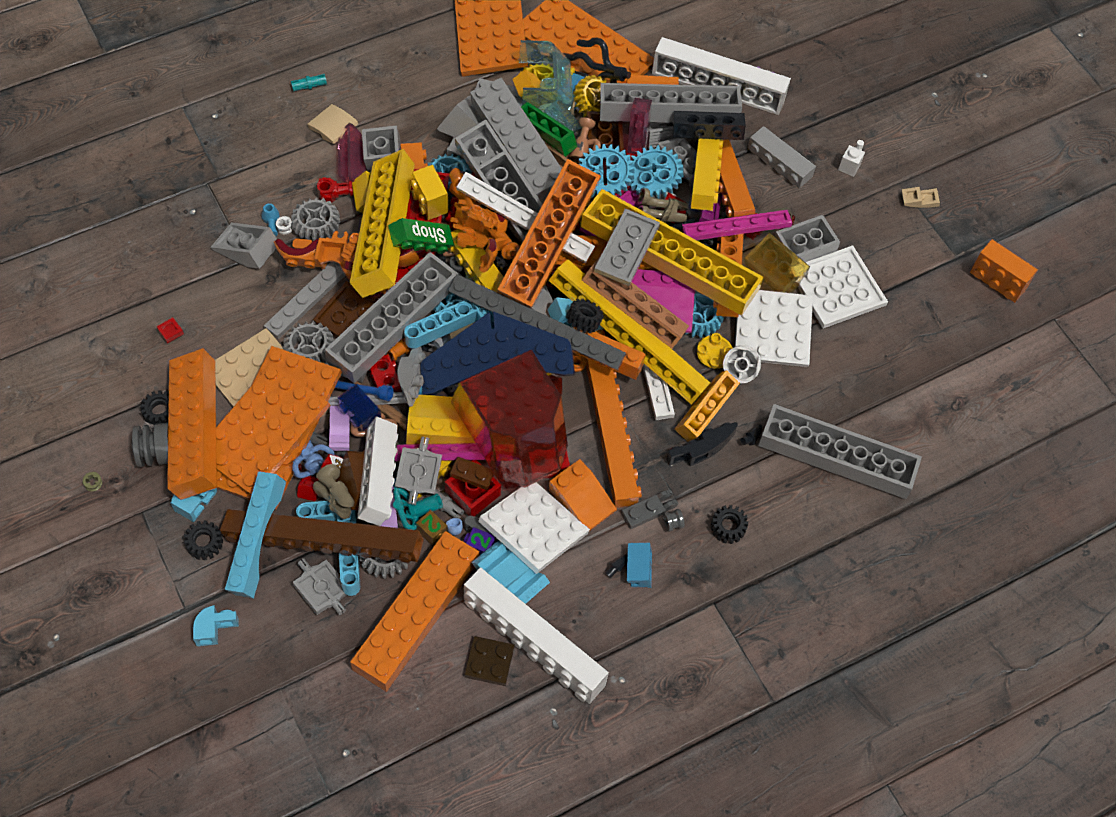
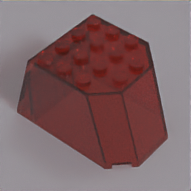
M532 350L459 382L451 403L498 481L504 482L505 480L526 488L561 470L568 447L562 397Z

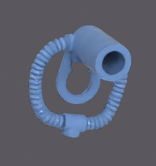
M309 440L307 447L302 450L301 455L293 461L292 469L294 475L297 478H305L318 473L324 459L317 451L322 450L334 455V451L323 444L315 445L314 447ZM302 460L305 461L304 466L308 471H299L298 465Z

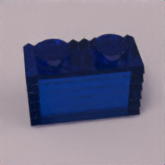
M357 384L337 397L338 409L342 414L345 415L347 413L351 417L350 421L355 428L360 427L365 431L376 416L381 418V410Z

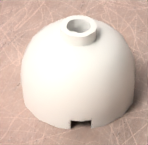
M746 345L736 346L725 355L723 369L724 371L727 370L740 383H748L759 374L761 359L753 348Z

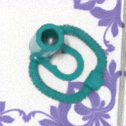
M402 488L393 489L395 499L393 507L399 513L400 521L405 529L416 530V522L419 520V517L424 516L430 510L434 512L443 508L442 499L437 493L416 501V505L408 504L409 493ZM400 494H401L407 501H405V500H403V499H400ZM404 506L408 507V510H406L407 514L404 512ZM407 519H411L412 525L408 524Z

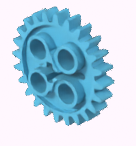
M603 144L602 149H599L596 145L595 151L589 148V154L583 153L584 159L579 158V165L601 176L592 198L601 189L614 196L615 193L621 196V190L627 191V185L631 186V180L634 179L633 173H635L633 160H630V155H626L625 150L620 152L619 146L613 149L612 144H610L609 148H606L605 144ZM604 158L606 159V166H607V185H606V186L604 185V176H603V174H604L603 159H604Z
M657 145L656 149L650 146L648 151L643 148V153L636 151L637 157L631 156L635 173H633L634 179L631 180V190H636L637 195H639L644 187L650 190L651 197L656 195L659 199L660 194L666 197V192L672 194V188L678 189V183H682L681 178L684 177L682 161L678 159V154L673 155L672 149L667 152L666 147L660 150L659 145Z

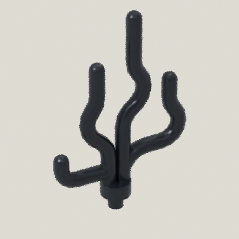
M598 37L590 40L579 39L576 44L581 47L599 45L602 50L604 64L595 63L582 51H577L573 54L551 53V57L554 59L567 61L583 59L590 68L604 71L597 77L601 76L602 80L605 78L610 79V83H617V80L624 81L626 78L629 79L631 77V72H628L625 67H617L610 62L608 46L604 40ZM575 71V74L584 77L589 76L586 73Z

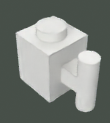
M858 140L855 147L849 145L842 157L839 171L853 177L855 176L865 154L862 151L864 145L862 140Z

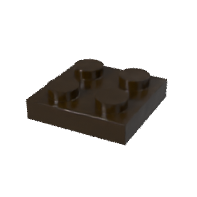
M474 636L465 678L506 686L515 644Z

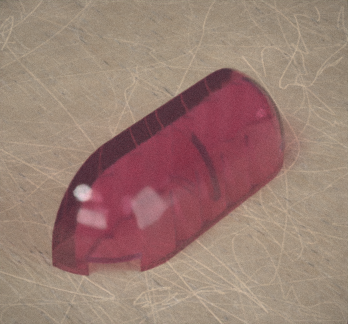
M348 123L344 127L346 131L342 138H338V176L344 182L352 181L353 183L358 176L366 171V165L363 155L362 134L353 124Z

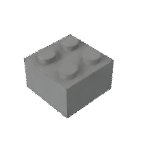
M397 125L362 129L363 155L367 171L372 170L374 161L401 150Z

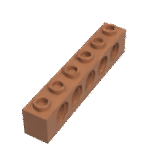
M598 258L582 281L672 349L686 332L689 325L631 282L630 286L594 272L595 266L600 259Z

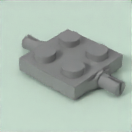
M421 437L419 448L410 449L403 447L395 487L406 489L410 492L408 504L416 505L418 493L435 494L442 455L427 450L430 439L427 437L426 440L425 437Z
M305 559L300 560L298 565L303 569L304 573L293 581L295 589L316 615L330 607H333L339 615H342L346 609L342 606L340 600L346 594L342 590L340 575L327 559L319 565L312 567Z

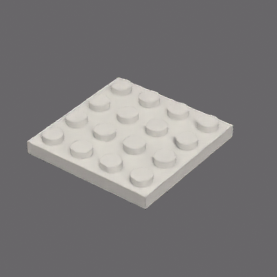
M854 246L790 267L789 273L801 293L813 296L812 311L822 328L884 307L888 303Z
M759 290L743 315L737 317L735 347L746 345L753 348L759 354L762 363L808 367L810 361L813 296Z
M533 479L481 515L478 521L536 574L585 537L590 530Z

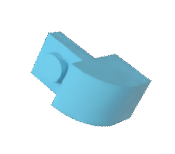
M215 606L203 609L196 616L193 624V640L196 646L218 644V628L238 627L239 618L236 611L223 610L217 613Z

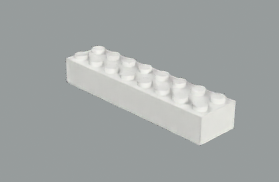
M663 37L655 51L652 74L656 76L679 77V83L684 85L740 86L743 104L777 115L780 114L791 78Z
M481 567L464 584L465 604L472 610L476 609L484 621L493 623L501 635L505 636L506 634L511 638V642L517 648H523L531 660L541 663L543 669L548 674H554L559 678L561 685L565 688H571L579 700L590 704L606 686L608 671Z

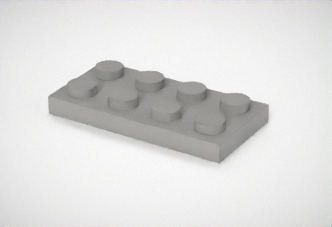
M625 209L595 266L594 272L630 286L660 226V222Z

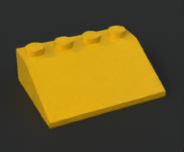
M418 395L413 406H409L406 444H420L421 437H425V440L426 437L430 438L428 444L486 443L487 399Z

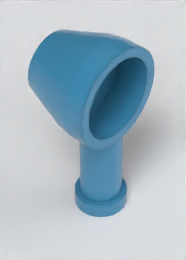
M266 204L261 212L262 220L268 224V227L277 236L278 231L276 230L275 223L280 217L279 211L273 204Z

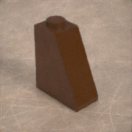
M346 451L340 467V476L336 480V482L340 481L345 484L349 494L355 501L354 506L350 507L351 510H359L364 452Z

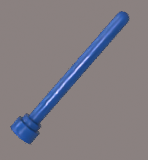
M338 381L335 386L337 389L377 395L380 400L390 401L394 393L393 387L388 385H382L377 388Z

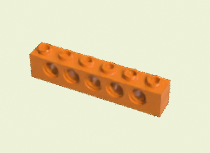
M743 234L717 237V241L721 242V244L717 243V252L742 265ZM713 300V308H717L716 316L739 317V314Z

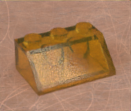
M771 233L745 257V266L763 276V281L775 292L792 293L810 269L806 262Z

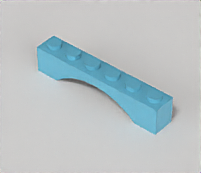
M258 471L225 590L234 595L254 598L259 581V556L263 535L271 514L282 499L286 481L277 474Z

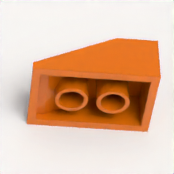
M581 459L550 480L549 492L582 524L590 529L589 531L617 511V508L593 472Z

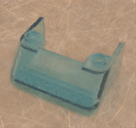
M521 40L519 63L553 64L554 78H545L541 81L540 88H523L522 106L529 102L540 110H570L573 107L570 60L550 41Z

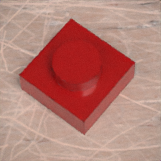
M173 317L157 326V330L167 344L184 334Z

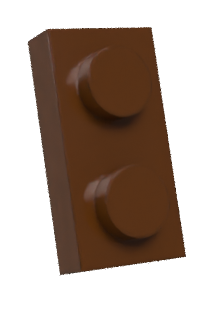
M457 457L450 472V477L487 490L495 470Z

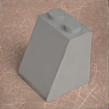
M471 95L453 108L437 128L439 131L453 137H458L482 122V119L472 105Z

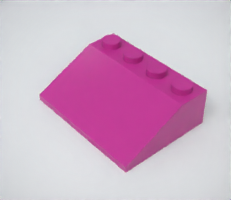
M638 269L632 283L689 325L685 333H692L695 290L662 271Z

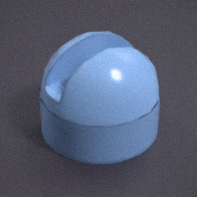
M452 518L446 522L448 532L451 535L455 536L461 533L463 529L461 519Z

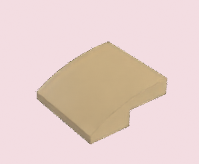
M333 104L308 123L310 130L321 134L323 140L333 144L358 125L356 119Z

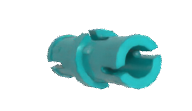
M325 74L311 77L305 76L306 78L291 81L293 92L327 85Z

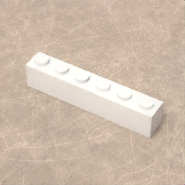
M376 416L367 428L358 518L381 526L385 520L390 518L392 513L390 503L393 498L391 491L395 480L393 472L396 467L394 457L397 453L395 445L398 434L396 424Z

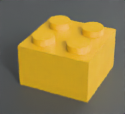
M430 165L412 172L413 180H411L413 190H411L414 200L419 202L421 214H425L427 219L430 220L448 213V193L434 166Z

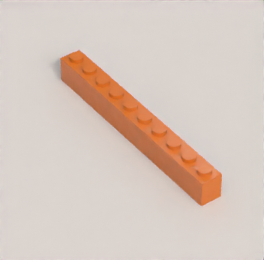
M604 329L596 331V333L606 336ZM585 358L613 504L616 508L632 506L638 503L642 493L641 487L637 486L636 480H638L637 469H633L634 454L633 451L629 450L631 440L630 435L626 434L625 431L627 428L626 417H622L624 408L622 400L619 401L618 397L620 395L619 384L615 383L617 374L616 371Z

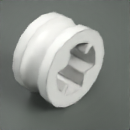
M286 216L277 219L276 227L280 234L287 235L292 232L291 219Z

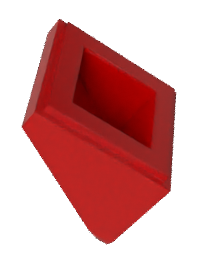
M312 476L302 478L298 484L297 497L316 501L318 495L314 492L313 484L318 479Z

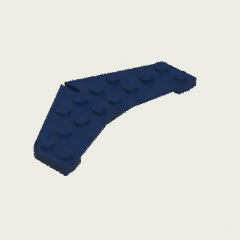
M494 311L495 329H492L491 313L489 312L422 360L421 375L424 380L422 394L435 395L447 387L497 367L551 373L565 377L575 375L572 345L566 338Z

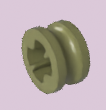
M89 472L83 477V484L88 491H97L102 486V479L98 473ZM90 479H95V485L88 483L91 482Z

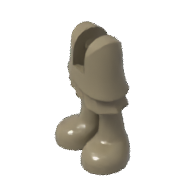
M643 187L637 201V205H640L638 209L664 222L687 221V215L677 213V210H687V203L674 198H669L668 200L654 198L650 196L648 188ZM647 206L659 207L664 210L649 209Z
M328 464L318 471L316 478L319 481L313 484L314 492L330 503L329 508L332 512L343 519H348L352 512L349 507H353L355 501L349 494L345 484L335 481L340 476L338 466Z

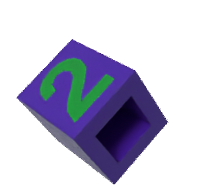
M473 527L471 533L466 534L464 542L478 550L480 556L496 543V537Z

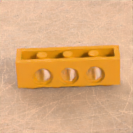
M727 370L716 375L674 430L687 442L698 438L740 382Z

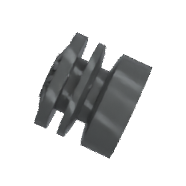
M168 423L155 424L154 433L151 432L149 425H144L143 431L141 426L133 427L132 452L137 467H144L145 460L148 466H152L154 457H156L159 465L168 464Z

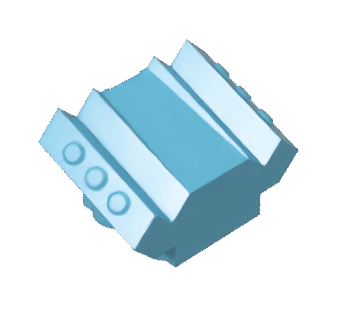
M497 541L471 562L477 570L481 567L525 604L550 583L544 574H536L501 541Z

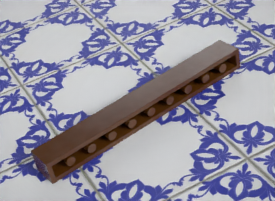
M227 509L220 529L227 541L232 543L239 541L247 511ZM271 514L263 535L262 544L268 547L301 548L309 552L318 550L327 554L335 552L345 556L360 555L364 558L378 557L386 561L395 559L404 563H410L411 561L418 562L424 539L419 530Z

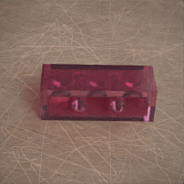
M634 98L630 115L627 153L637 154L636 151L643 153V148L647 149L652 100Z

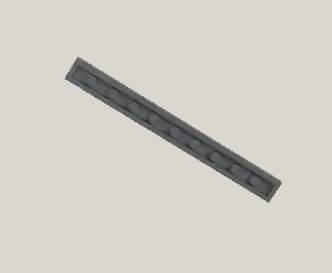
M456 274L448 290L450 293L492 313L494 311L566 338L570 341L572 350L616 371L619 370L626 356V352Z

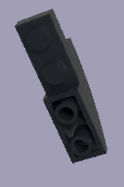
M727 422L714 429H705L701 433L699 441L693 440L687 445L672 447L668 450L666 458L669 466L685 460L688 461L689 466H693L712 457L724 448L735 435L738 426L737 422Z

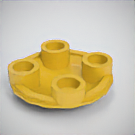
M713 333L698 343L697 356L701 363L713 369L723 368L725 355L733 347L719 333Z

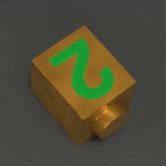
M431 510L416 522V529L420 531L421 535L433 547L444 532H448L447 525Z

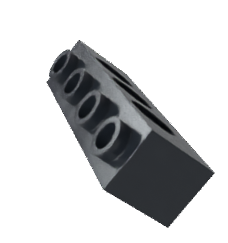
M674 111L673 138L744 140L746 128L745 113Z

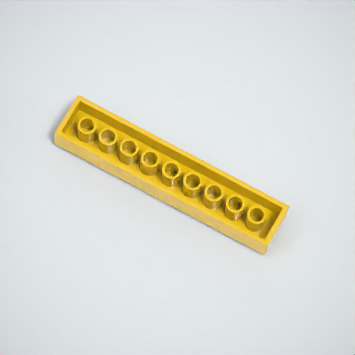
M404 149L378 159L372 165L350 278V284L362 298L374 295L381 290L389 289L395 285L401 247L393 246L388 225L401 218L406 219L411 180L413 178L412 172H414L415 166Z
M603 189L600 190L582 214L581 227L607 242L625 209L660 222V226L642 261L741 316L761 287L763 276Z

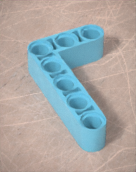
M464 300L406 326L404 331L405 344L409 348H418L476 322L490 311ZM490 312L492 319V329H495L494 315L492 312Z
M328 501L306 502L300 504L296 509L297 517L357 523L356 510H351L350 517L343 519L330 510V503ZM339 553L342 590L348 596L356 595L361 587L359 555L345 556Z

